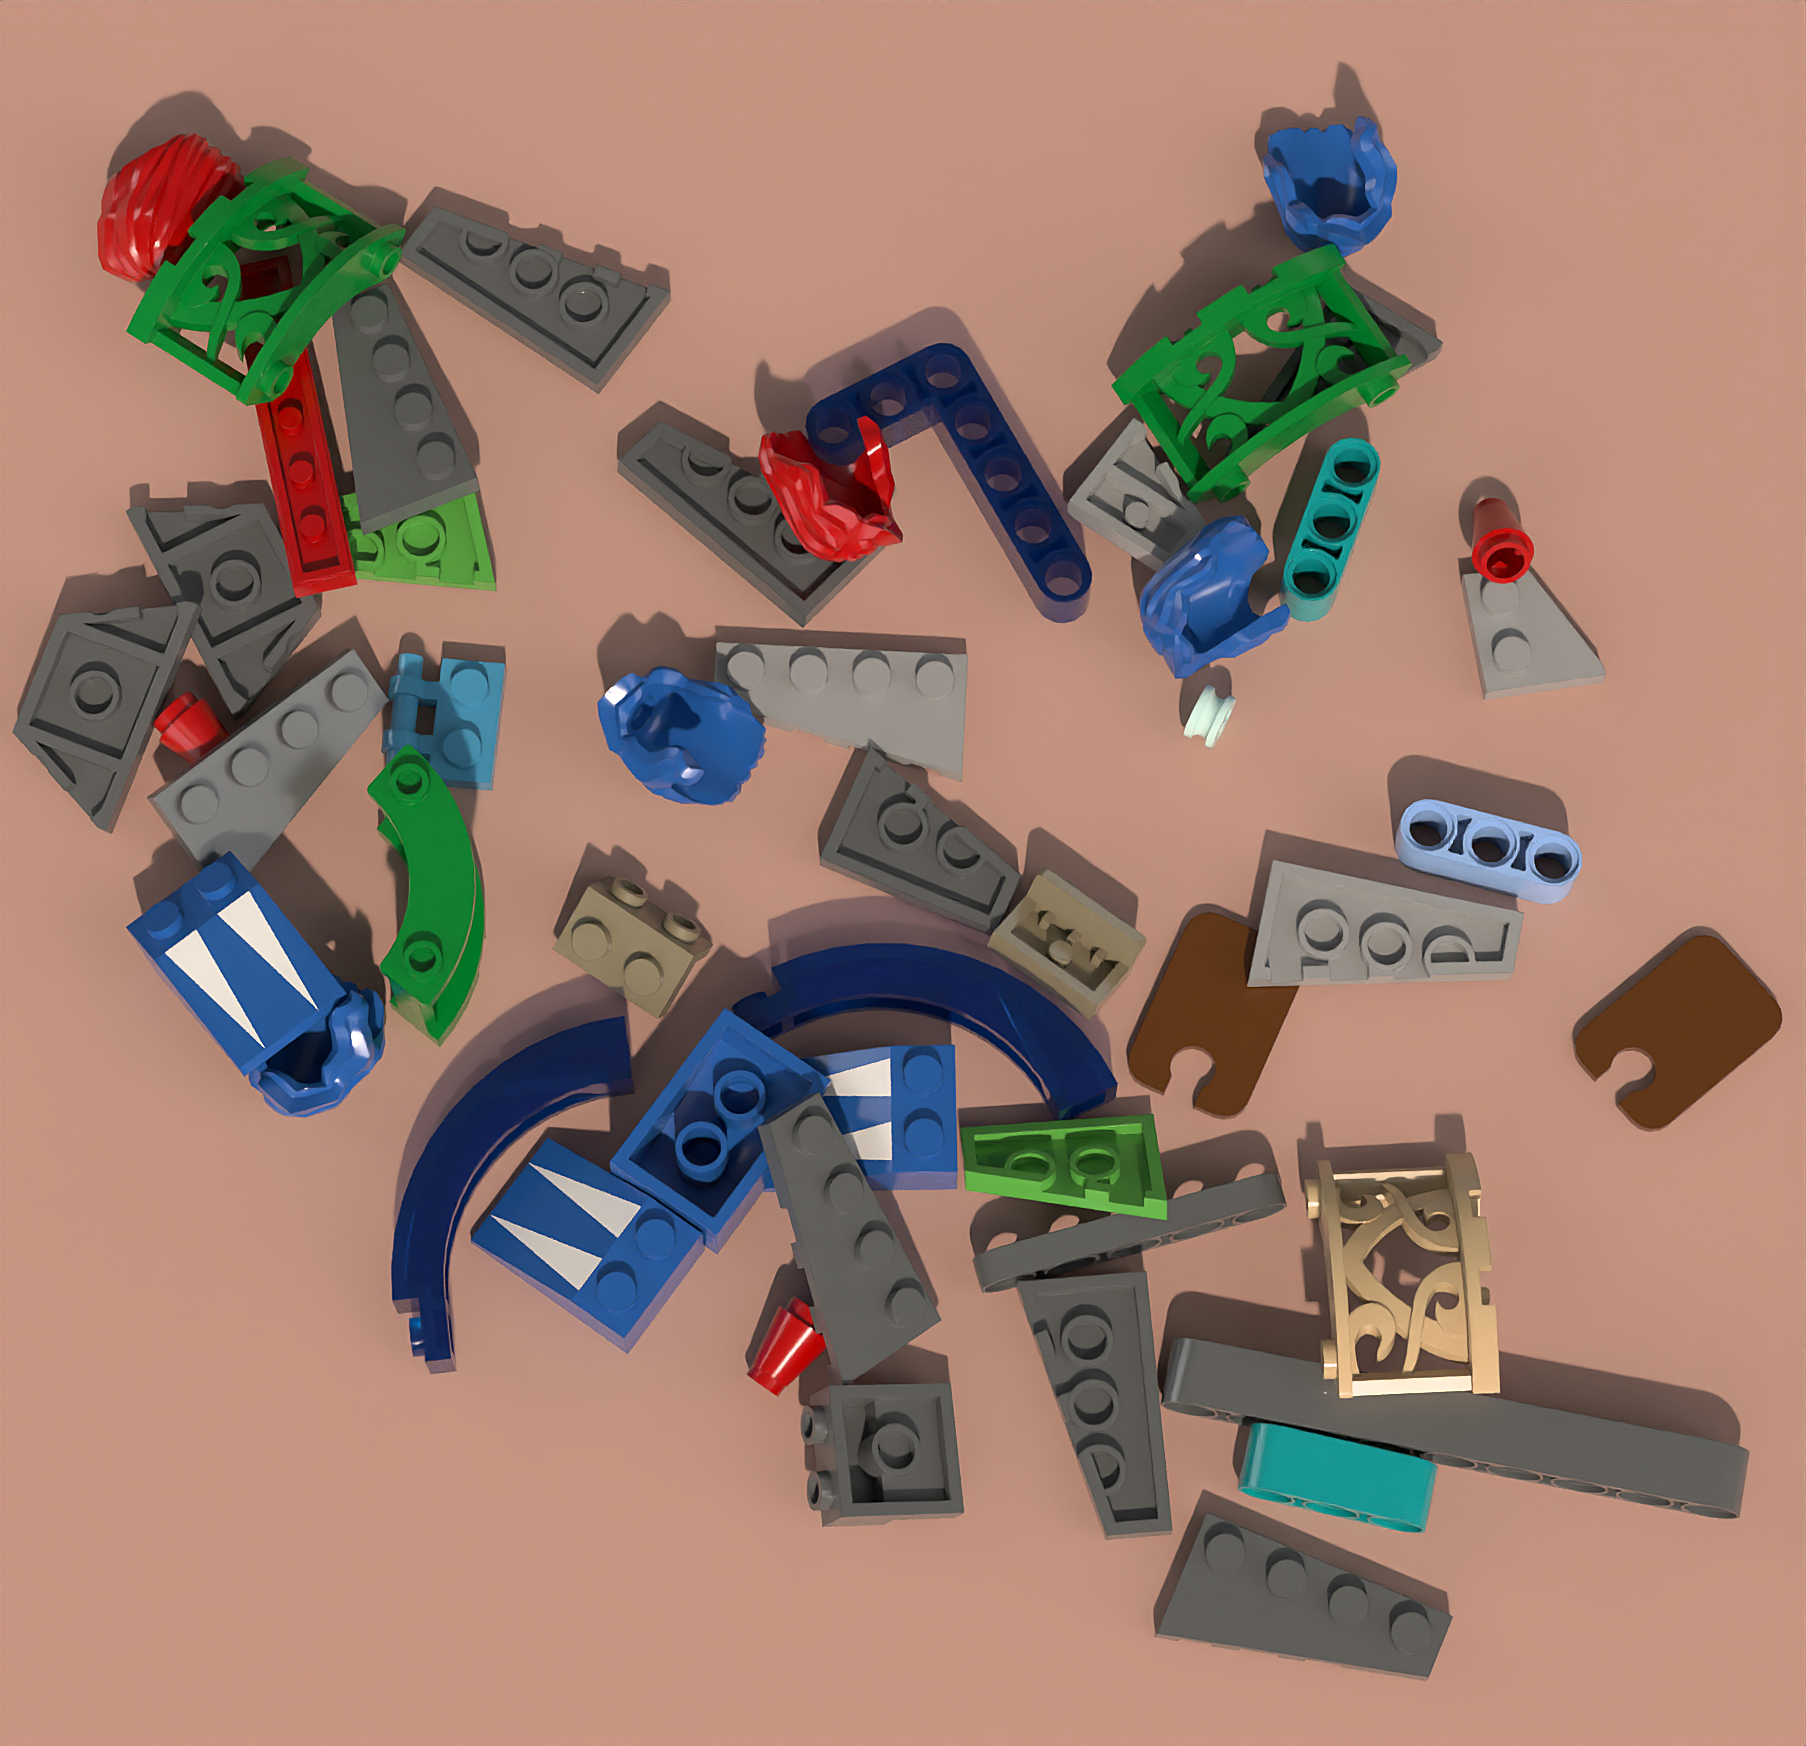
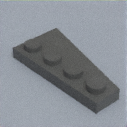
M436 206L433 207L401 248V264L597 394L606 386L671 301L669 290L649 284L648 287L623 279L619 272L600 265L592 268L564 258L563 252L539 244L538 248L509 238L508 232Z
M387 283L354 296L332 315L359 518L364 536L480 490L477 475L389 284Z
M662 421L655 425L618 460L617 472L802 628L885 548V546H879L871 555H864L861 559L854 562L846 560L838 563L814 557L803 548L794 535L763 473L757 477L731 464L730 456Z
M817 1092L804 1096L757 1127L780 1208L787 1209L796 1238V1242L791 1243L797 1268H804L814 1301V1306L809 1307L816 1334L823 1333L831 1364L825 1365L831 1386L847 1385L941 1321V1318L820 1093Z
M1147 1271L1016 1282V1290L1105 1540L1171 1535L1173 1529Z

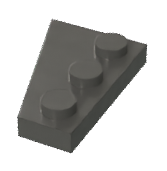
M872 747L869 748L820 856V866L989 936L1003 922L1021 882L1020 873L966 827L957 825L931 802V798L914 783L910 785L887 765V760Z

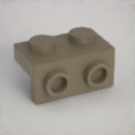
M1044 867L1035 876L1027 895L992 933L986 948L1090 1021L1130 975L1147 940L1125 920L1109 912L1082 893L1071 882L1064 880L1050 869Z
M608 876L588 886L553 950L656 1019H659L666 1015L695 963L708 955L713 944L699 935L701 932L700 927L690 918L674 911L666 913L648 901L649 895L647 891L636 882L618 876L614 878Z

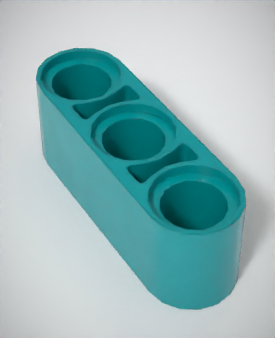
M1352 437L1341 439L1328 450L1286 560L1280 584L1279 600L1281 605L1285 603L1288 605L1291 617L1297 621L1312 622L1319 620L1327 615L1332 608L1374 496L1381 461L1375 448L1363 439ZM1346 466L1354 467L1364 475L1365 479L1354 484L1346 483L1339 479L1335 471ZM1324 521L1334 522L1344 530L1345 534L1335 539L1325 538L1316 531L1314 526ZM1304 576L1314 577L1323 584L1325 589L1317 594H1306L1298 590L1293 581Z
M1253 1423L1249 1431L1237 1489L1243 1494L1274 1503L1391 1530L1423 1533L1426 1530L1438 1466L1425 1459L1284 1426Z

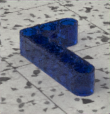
M951 343L930 345L820 400L811 407L806 416V438L818 458L838 466L854 463L866 449L858 426V418L867 416L880 427L888 449L932 427L1037 610L1044 618L1055 623L1072 622L1085 613L1089 605L1092 583V570L1089 562L974 365L960 347ZM942 372L955 376L958 382L948 388H938L932 385L928 378ZM894 400L900 403L904 409L898 414L887 416L876 412L873 407L880 401ZM975 423L983 426L988 433L984 437L974 440L961 436L957 430L963 425ZM830 427L841 428L849 434L844 441L839 443H827L821 440L818 435L824 429ZM1004 474L1013 477L1019 484L1012 490L998 491L992 488L987 481L993 476ZM1038 526L1044 529L1049 536L1042 542L1028 543L1022 540L1017 535V532L1023 527ZM1063 577L1073 580L1079 586V589L1073 594L1064 596L1052 592L1047 587V584L1053 579Z

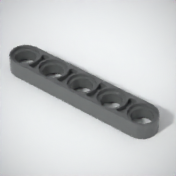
M1277 1173L1260 1174L1167 1200V1220L1118 1213L1003 1245L979 1254L972 1261L981 1291L983 1293L1000 1292L1015 1288L1018 1281L1048 1279L1259 1220L1285 1209L1287 1203Z

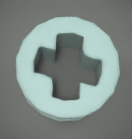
M1208 684L1189 717L1183 735L1188 738L1200 735L1205 740V746L1213 749L1232 714L1237 698L1228 695L1226 698H1219L1215 693L1216 688Z

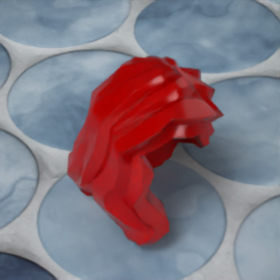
M195 132L177 134L123 166L122 170L117 171L109 178L101 200V215L97 221L98 257L102 269L130 283L141 284L146 280L154 279L165 260L176 266L195 240L190 237L188 229L219 196L223 195L232 201L246 189V186H244V176L241 174V167L236 162H232L230 156H223L221 150L216 146H209L207 139Z
M867 416L857 419L866 449L854 463L844 466L830 464L818 458L806 436L800 430L777 434L774 431L761 437L758 454L761 471L794 535L806 551L820 560L836 561L838 563L846 560L854 562L861 559L864 555H871L879 546H891L903 541V533L893 518L891 509L895 482L891 472L888 446L884 442L883 432L880 427Z

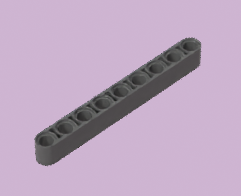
M1175 1338L1172 1340L1161 1398L1162 1407L1186 1415L1251 1427L1253 1423L1274 1424L1406 1454L1435 1464L1717 1519L1740 1518L1750 1454L1749 1450L1726 1442L1465 1391L1353 1396V1398H1339L1334 1385V1379L1323 1380L1321 1363L1193 1338Z

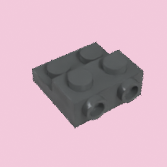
M951 1383L832 1385L810 1396L811 1405L804 1407L800 1426L804 1443L806 1445H815L817 1471H812L809 1474L807 1480V1499L813 1511H821L822 1527L884 1525L892 1520L955 1518L964 1513Z

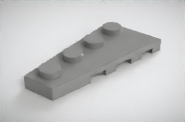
M716 643L714 682H720L732 687L749 703L752 715L762 724L788 732L798 730L822 737L824 742L846 749L852 746L869 751V748L872 747L877 753L885 756L887 761L908 767L914 764L938 771L942 777L962 782L968 655Z
M1273 860L1247 987L1510 980L1514 971L1524 913Z

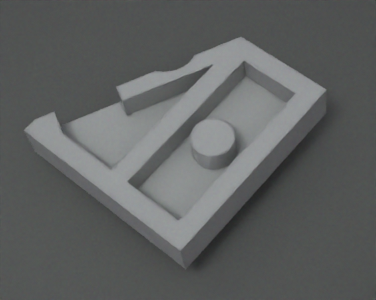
M1133 418L1069 500L1066 514L1157 572L1169 558L1207 524L1191 500L1184 497L1181 493L1179 480L1168 463L1161 464L1146 442L1147 430L1143 424Z
M1529 570L1520 579L1506 584L1494 583L1480 573L1463 575L1461 587L1484 700L1603 683L1606 676L1604 665Z

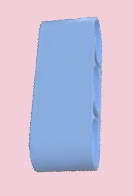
M1423 799L1410 805L1400 820L1395 836L1394 849L1398 859L1406 867L1414 871L1539 904H1553L1564 899L1570 893L1582 867V853L1579 845L1570 836L1558 831L1432 799ZM1419 825L1430 826L1440 834L1442 842L1434 846H1423L1412 838L1409 830ZM1480 841L1491 842L1500 848L1504 858L1494 863L1480 860L1474 854L1472 845ZM1542 857L1553 858L1563 866L1565 876L1558 879L1544 877L1537 871L1534 861Z

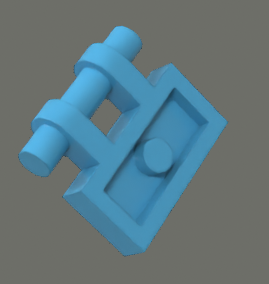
M412 653L400 654L397 675L390 677L388 699L393 701L390 729L383 732L381 752L387 755L386 765L403 746L411 745L427 761H430L429 764L442 778L447 787L493 791L507 673L505 663L442 658L440 681L435 682L422 679L424 662L422 656ZM418 706L436 707L433 736L415 733Z

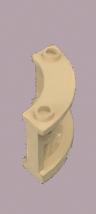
M1471 1152L1445 1153L1446 1166L1332 1171L1329 1160L1316 1161V1179L1305 1180L1306 1214L1308 1219L1318 1218L1329 1296L1332 1339H1321L1323 1380L1334 1379V1385L1339 1398H1353V1396L1468 1390H1472L1473 1394L1500 1393L1496 1304L1489 1305L1491 1299L1490 1289H1488V1286L1481 1287L1479 1274L1481 1271H1491L1492 1269L1487 1219L1480 1216L1482 1189L1478 1170ZM1423 1215L1422 1221L1424 1225L1420 1222V1220L1417 1217ZM1437 1221L1443 1222L1448 1226L1441 1231H1432L1427 1228L1430 1223ZM1402 1225L1404 1231L1413 1242L1425 1250L1441 1256L1456 1257L1457 1262L1448 1263L1436 1268L1423 1279L1416 1291L1413 1308L1406 1305L1385 1288L1363 1263L1372 1248L1386 1234ZM1341 1227L1355 1231L1344 1247ZM1347 1285L1364 1304L1357 1307L1350 1315ZM1446 1292L1454 1296L1458 1303L1455 1308L1445 1309L1437 1301L1434 1320L1425 1316L1428 1304L1436 1293ZM1395 1333L1408 1340L1407 1355L1402 1371L1359 1373L1355 1346L1361 1336L1368 1334L1378 1339L1380 1346L1377 1351L1376 1362L1383 1360L1391 1352L1395 1341ZM1420 1348L1451 1362L1463 1364L1465 1368L1416 1371Z

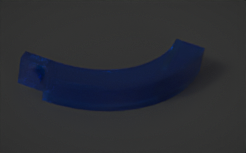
M864 943L833 947L802 955L771 967L772 985L776 991L775 994L767 997L764 991L756 992L744 997L731 1007L732 1013L771 1040L816 1020L844 1013L897 1011L918 1014L961 1028L985 1041L1003 1054L1026 1076L1037 1090L1055 1121L1073 1120L1116 1099L1118 1082L1103 1057L1082 1030L1054 1003L1028 984L997 967L966 955L936 947L905 943Z
M625 1016L593 1021L558 1032L526 1047L504 1061L465 1094L447 1114L427 1143L412 1172L401 1202L393 1240L391 1284L392 1302L398 1314L420 1311V1317L409 1318L411 1348L413 1357L425 1356V1363L430 1374L457 1371L449 1299L450 1265L457 1231L477 1187L493 1165L510 1147L528 1132L550 1118L596 1100L635 1094Z

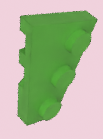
M475 492L364 536L360 524L356 493L339 496L357 579L497 591Z
M1154 1114L960 1128L965 1189L967 1191L1167 1220V1198Z

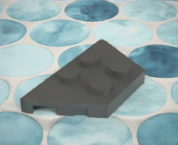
M264 503L233 504L225 509H217L210 505H184V511L148 512L146 506L132 507L126 510L129 521L172 603L177 605V602L190 601L202 608L191 639L234 721L242 718L322 617L313 595L296 598L283 539Z
M183 601L177 602V605L146 609H141L139 606L117 608L109 613L99 614L80 612L59 615L12 733L28 751L36 756L45 766L48 773L79 804L97 828L112 834L155 728L153 723L161 713L202 611V608L193 602Z

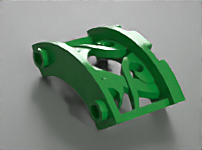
M291 156L276 159L253 170L244 176V186L247 188L232 201L221 195L202 213L188 229L190 237L195 239L194 242L180 258L176 266L165 260L147 288L126 330L127 333L144 344L152 343L224 388L235 395L236 400L246 406L271 402L282 395L293 377L294 364L327 320L355 295L387 279L395 271L402 257V249L399 246L406 233L405 228L397 223L382 227L309 182L305 178L310 168ZM274 225L276 226L275 231H264ZM299 243L303 256L301 285L269 296L240 301L242 278L240 266L234 254L241 247L251 250L270 251L283 249ZM216 275H222L228 279L222 302H218L220 299L219 284L215 287H207ZM181 330L210 332L207 351L180 335ZM235 330L237 354L242 362L244 352L251 343L259 342L263 344L246 376L219 359V354L228 331Z
M1333 243L1303 253L1272 267L1271 273L1273 276L1262 287L1258 284L1251 288L1250 294L1247 293L1241 284L1196 313L1202 322L1200 326L1196 329L1191 327L1183 332L1185 336L1180 340L1172 342L1169 337L1165 336L1136 360L1111 385L1124 405L1133 403L1190 490L1187 492V496L1193 505L1217 498L1219 503L1235 498L1251 484L1248 477L1307 433L1366 403L1369 408H1372L1387 401L1400 388L1397 380L1412 366V362L1406 354L1399 356L1396 354L1340 272L1346 261ZM1320 299L1336 322L1324 323ZM1283 312L1290 318L1286 323L1287 329L1298 327L1302 323L1303 329L1278 332L1270 329L1267 321L1269 317ZM1245 331L1257 342L1270 347L1295 348L1303 346L1301 363L1296 379L1284 402H1249L1223 397L1233 380L1236 370V352L1232 340L1234 337ZM1347 337L1367 366V369L1356 374H1345L1340 371L1338 364L1346 359L1355 360L1354 353L1343 346L1333 345L1326 347V340ZM1213 356L1222 362V367L1213 384L1208 390H1205L1203 387L1210 381L1211 375L1210 373L1199 372L1197 366L1204 358ZM1321 379L1329 388L1314 396ZM1165 394L1169 399L1190 411L1182 426L1161 395ZM1204 418L1213 420L1206 434L1209 452L1213 444L1221 438L1228 439L1233 444L1229 455L1212 470L1209 469L1190 440L1192 433ZM1246 426L1266 427L1249 439Z
M405 745L367 787L369 797L381 808L385 817L383 822L377 827L378 834L392 847L409 871V896L403 924L388 954L380 963V970L388 978L394 994L389 1001L391 1008L437 1046L441 1047L466 1010L478 981V970L483 954L484 939H486V909L483 889L473 857L471 843L465 822L455 799L442 778L413 746Z

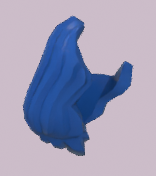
M1358 116L1355 121L1354 132L1343 124L1329 125L1322 131L1318 128H1310L1306 131L1300 128H1288L1278 130L1275 134L1269 135L1267 143L1268 152L1263 158V177L1281 216L1284 232L1297 248L1306 253L1333 243L1344 258L1360 251L1365 245L1373 242L1392 217L1391 203L1397 184V165L1383 144L1377 125L1370 118Z
M1243 515L1221 517L1204 526L1199 533L1169 558L1143 587L1140 595L1139 609L1144 635L1158 655L1163 656L1175 679L1187 678L1217 659L1235 658L1263 644L1272 634L1283 631L1288 625L1291 611L1286 603L1263 616L1253 613L1250 608L1248 593L1251 578L1267 560L1270 551L1262 537L1256 533L1254 527L1251 526Z
M660 665L652 668L642 677L630 673L615 683L597 702L598 716L609 750L620 756L635 778L649 791L680 804L718 806L726 802H733L736 796L741 793V784L750 779L751 770L758 767V760L765 753L764 744L767 739L764 735L766 728L752 715L747 701L732 687L720 682L688 678L675 668Z
M332 974L347 993V999L332 1010L331 1013L249 1073L248 1079L251 1086L263 1094L264 1101L270 1108L283 1116L307 1118L336 1109L347 1098L353 1087L370 1073L383 1055L386 1043L384 1032L385 1009L383 1001L377 992L367 987L359 990L356 984L351 981L344 982L339 976Z

